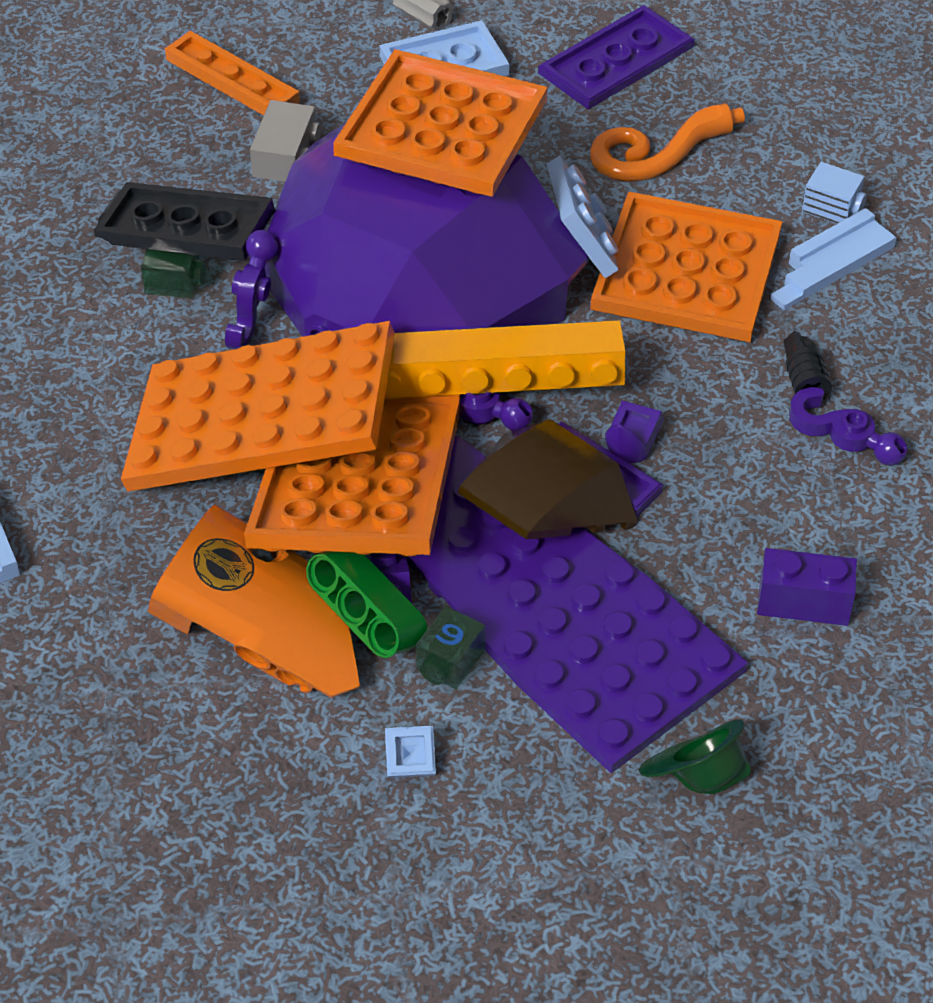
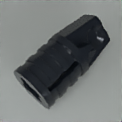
M793 331L784 339V347L787 359L786 369L794 395L798 391L809 387L822 388L824 390V400L831 393L832 384L826 371L822 354L817 344L812 342L811 339L801 336L797 331Z

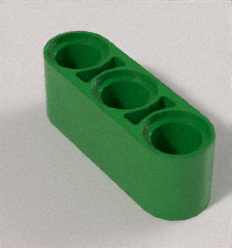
M327 551L312 556L308 561L306 576L310 586L377 656L388 658L420 647L425 642L428 635V627L423 615L365 555L354 552Z

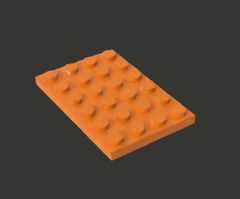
M391 322L365 323L353 328L323 331L315 335L293 339L284 338L277 342L255 346L246 345L238 349L217 353H204L195 357L165 360L161 363L152 364L121 476V481L127 492L376 450L395 337Z
M461 394L384 399L376 450L266 468L244 532L246 548L264 549L266 551L307 550L313 553H323L326 551L354 552L361 555L371 553L401 554L403 556L430 555L460 416Z

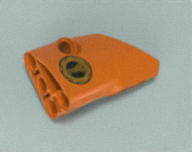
M214 504L191 531L164 571L152 593L148 613L187 635L192 622L199 624L234 644L233 648L236 654L249 664L289 686L293 684L299 685L302 692L309 693L315 688L333 698L359 688L360 683L349 627L310 586L306 576L308 561L293 550L269 551L274 558L270 562L256 558L252 553L256 549L246 548L244 532L247 522Z

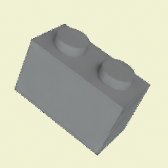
M270 100L250 148L252 177L286 181L291 165L311 145L320 140L321 124L316 123L315 106Z

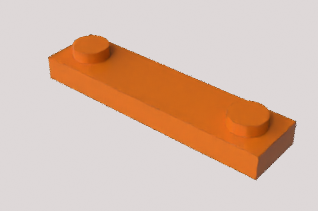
M192 31L187 32L165 48L167 61L262 115L265 114L270 100L300 103L298 90Z

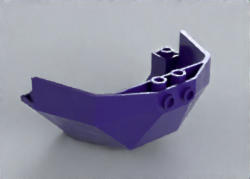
M345 124L311 145L291 165L267 230L275 237L278 243V251L271 260L266 261L265 270L266 277L271 278V293L302 337L315 335L323 331H336L358 327L365 323L374 324L385 321L391 322L395 333L547 325L559 324L565 320L568 285L588 263L589 256L561 221L560 212L522 156L516 154L493 197L475 194L460 188L437 184L429 180L334 156L333 142Z

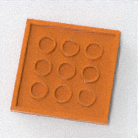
M394 49L333 142L334 156L352 160L356 163L387 169L395 173L429 180L433 183L460 188L475 194L493 197L547 101L548 87Z
M628 191L612 237L619 252L614 254L619 270L607 278H604L600 272L591 297L590 310L751 342L779 242L783 221Z

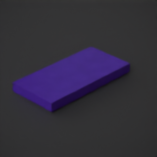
M642 5L538 65V74L589 110L694 48L695 39L645 5Z

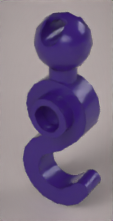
M257 230L250 234L246 241V250L250 256V261L243 271L237 270L232 283V294L237 295L236 325L228 323L226 327L225 346L229 349H238L249 344L256 324L257 305L260 301L265 302L268 298L271 278L266 277L265 265L266 261L271 260L278 251V243L270 231Z
M809 387L798 391L793 396L789 409V421L799 432L809 436L830 434L831 440L836 446L849 452H858L868 447L874 450L876 459L884 465H897L905 459L908 452L905 439L898 433L887 432L881 435L875 432V422L866 412L858 409H842L823 415H812L806 409L822 406L824 390L822 388Z
M498 392L461 394L460 417L472 424H485L496 417L501 419L506 428L514 431L527 427L532 422L534 416L532 407L522 398H512L502 402Z

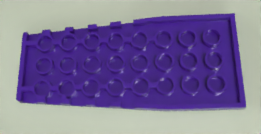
M455 436L430 555L406 556L407 564L411 569L416 568L429 582V589L438 599L442 597L454 610V616L465 629L470 628L481 640L480 645L511 680L611 774L747 672L748 662L650 577L582 527L573 528L569 536L526 540L458 494L460 485L485 455L459 436Z

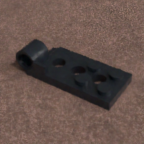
M126 182L123 188L116 192L100 215L98 224L93 231L95 237L102 238L111 245L245 261L248 256L246 250L248 237L257 230H264L275 208L273 199L269 197Z

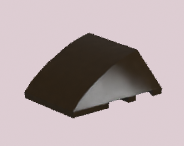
M551 419L505 433L464 480L458 490V494L526 540L569 536L572 529L578 527H586L593 533L604 532L606 525L621 524L624 530H629L638 523L619 464Z

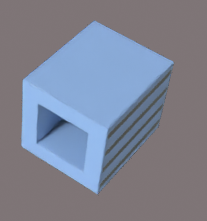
M820 162L806 184L802 212L836 224L863 210L867 194L862 193L865 176Z

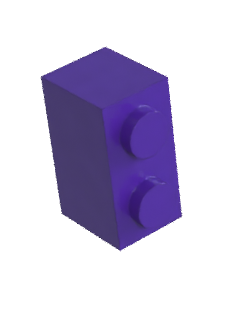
M765 548L759 582L757 615L848 626L855 598L857 558Z

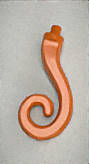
M726 103L703 108L684 122L671 141L660 152L647 159L645 158L650 152L651 144L648 137L642 131L633 127L612 128L595 138L590 150V159L593 167L599 173L614 180L635 182L652 179L675 167L701 141L731 133L734 124L745 121L744 111L741 107L730 110ZM618 144H629L632 146L625 152L626 161L614 158L609 153L610 149Z

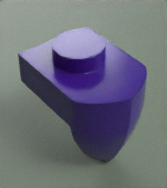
M622 400L611 426L605 433L608 450L629 464L645 460L663 423L662 411Z

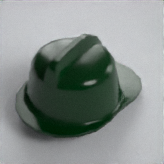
M742 719L732 720L704 735L673 745L644 761L638 770L641 776L656 777L672 773L688 790L697 793L715 794L724 791L748 777L751 773L750 763L738 738L745 727V723Z

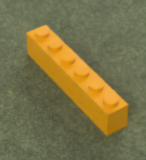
M618 320L395 333L385 399L625 385V346L621 323Z

